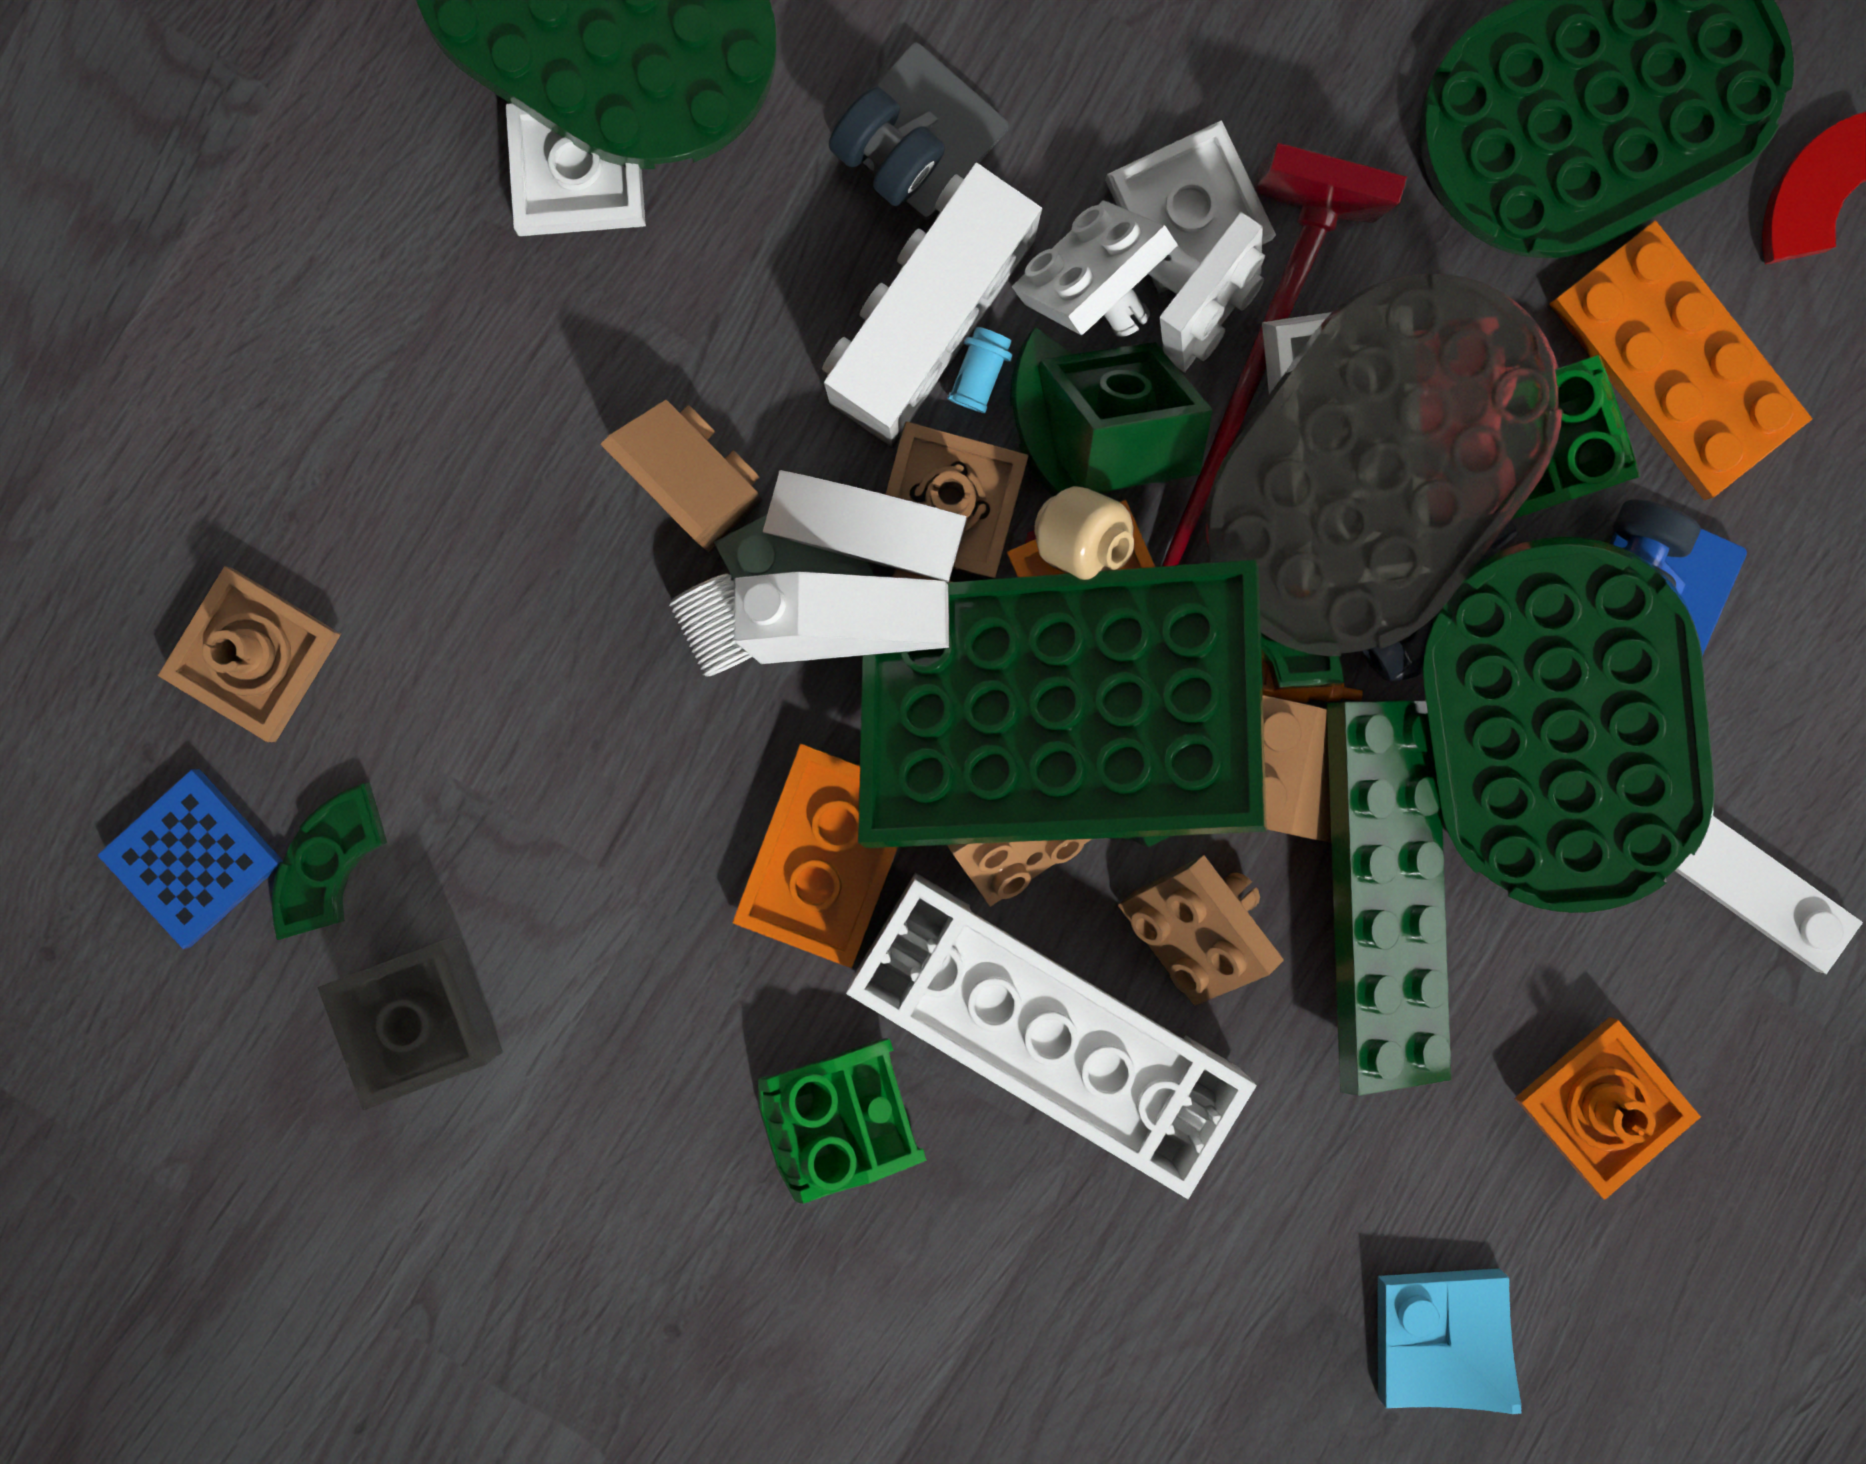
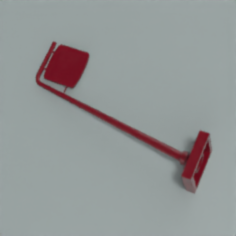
M1281 143L1276 144L1259 166L1254 190L1256 193L1300 209L1297 222L1302 228L1263 322L1288 319L1326 234L1327 232L1335 231L1337 220L1376 222L1400 203L1407 176ZM1262 324L1161 567L1179 564L1265 373L1266 358ZM1035 530L1027 533L1025 544L1036 539Z

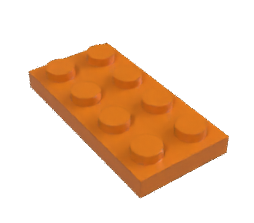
M1656 220L1549 303L1590 357L1601 356L1611 384L1703 500L1714 498L1813 419Z

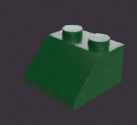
M1156 342L1040 359L1039 372L1057 458L1078 487L1088 488L1097 493H1108L1120 488L1149 483H1166L1172 479L1200 475L1213 409Z

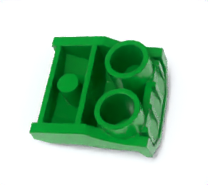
M1600 355L1515 383L1499 421L1500 438L1512 464L1515 481L1511 499L1505 508L1510 520L1641 477L1611 382Z
M890 1038L865 1043L814 1063L758 1079L759 1109L774 1160L795 1202L805 1204L836 1192L875 1182L927 1161L923 1148H918L910 1128L891 1064L889 1052L894 1050Z

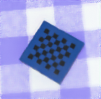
M200 769L190 770L97 855L182 949L192 947L277 870L280 862H283L279 855Z

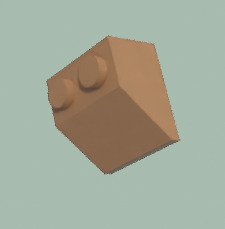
M664 400L610 434L601 445L697 543L709 552L716 546L715 541L725 537L762 500L758 492L752 487L760 477L734 450L724 458L707 441L715 431L690 405H687L679 413L667 400Z
M1263 695L1267 829L1331 843L1327 710Z

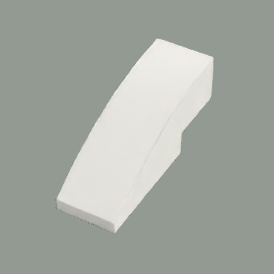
M780 470L763 533L879 566H888L949 583L967 516L845 484Z

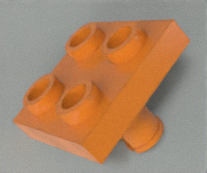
M1608 1017L1514 1098L1594 1193L1604 1200L1701 1118L1698 1112L1623 1024L1613 1017Z

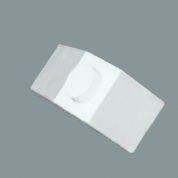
M789 572L735 578L734 641L760 664L949 648L948 584L945 581L813 572Z

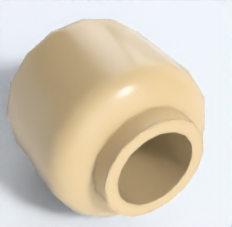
M1077 486L1070 487L1047 500L1038 512L1035 521V535L1040 556L1050 566L1066 574L1071 573L1084 580L1096 576L1099 571L1117 570L1123 567L1133 552L1134 527L1130 512L1120 502L1093 490Z

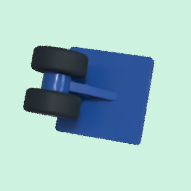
M1627 500L1622 504L1615 520V532L1610 544L1630 551L1649 562L1675 586L1693 617L1703 656L1746 558L1747 551L1740 545L1701 529L1694 519L1674 508L1649 500Z

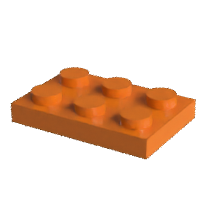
M800 744L732 922L738 926L851 969L898 848H865L858 843L860 765L805 744Z

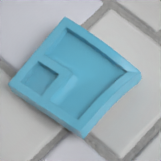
M1500 1268L1378 1276V1398L1386 1408L1443 1407L1521 1414V1399L1516 1376L1511 1332L1509 1277Z

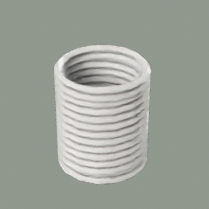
M729 574L719 575L679 594L669 604V606L673 607L672 612L676 613L675 618L679 619L678 624L682 625L683 635L687 636L686 641L690 642L689 647H692V652L696 653L695 658L699 659L697 664L701 665L700 669L704 670L703 675L705 676L720 673L752 657L734 641L735 581L731 580L732 576Z

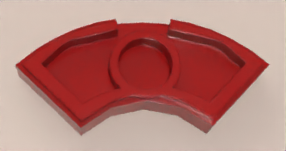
M1866 112L1853 115L1829 127L1795 154L1794 159L1786 168L1778 185L1773 188L1767 203L1762 231V249L1765 265L1825 253L1836 247V220L1844 200L1859 184L1866 182Z

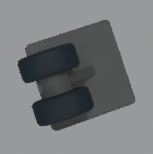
M913 43L875 87L868 89L858 97L843 114L830 136L829 149L847 166L855 167L861 164L875 176L873 181L874 189L890 204L898 206L906 203L921 218L928 220L938 211L935 209V204L951 178L957 174L965 179L975 163L979 164L1008 130V121L921 44Z

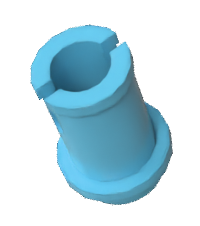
M976 327L973 337H966L964 340L968 350L952 392H949L947 399L968 409L985 414L987 410L986 405L1003 361H1011L1012 354L1008 352L1011 340L991 330Z

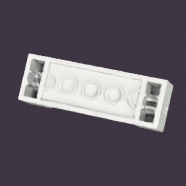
M917 873L913 875L851 978L846 993L1187 1199L1191 1196L1257 1086L1238 1066L1185 1035L1184 1039L1135 1011L971 912L969 904Z

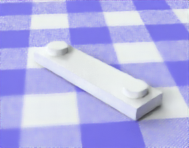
M1713 815L1704 840L1695 855L1690 854L1675 870L1820 973H1828L1863 923Z

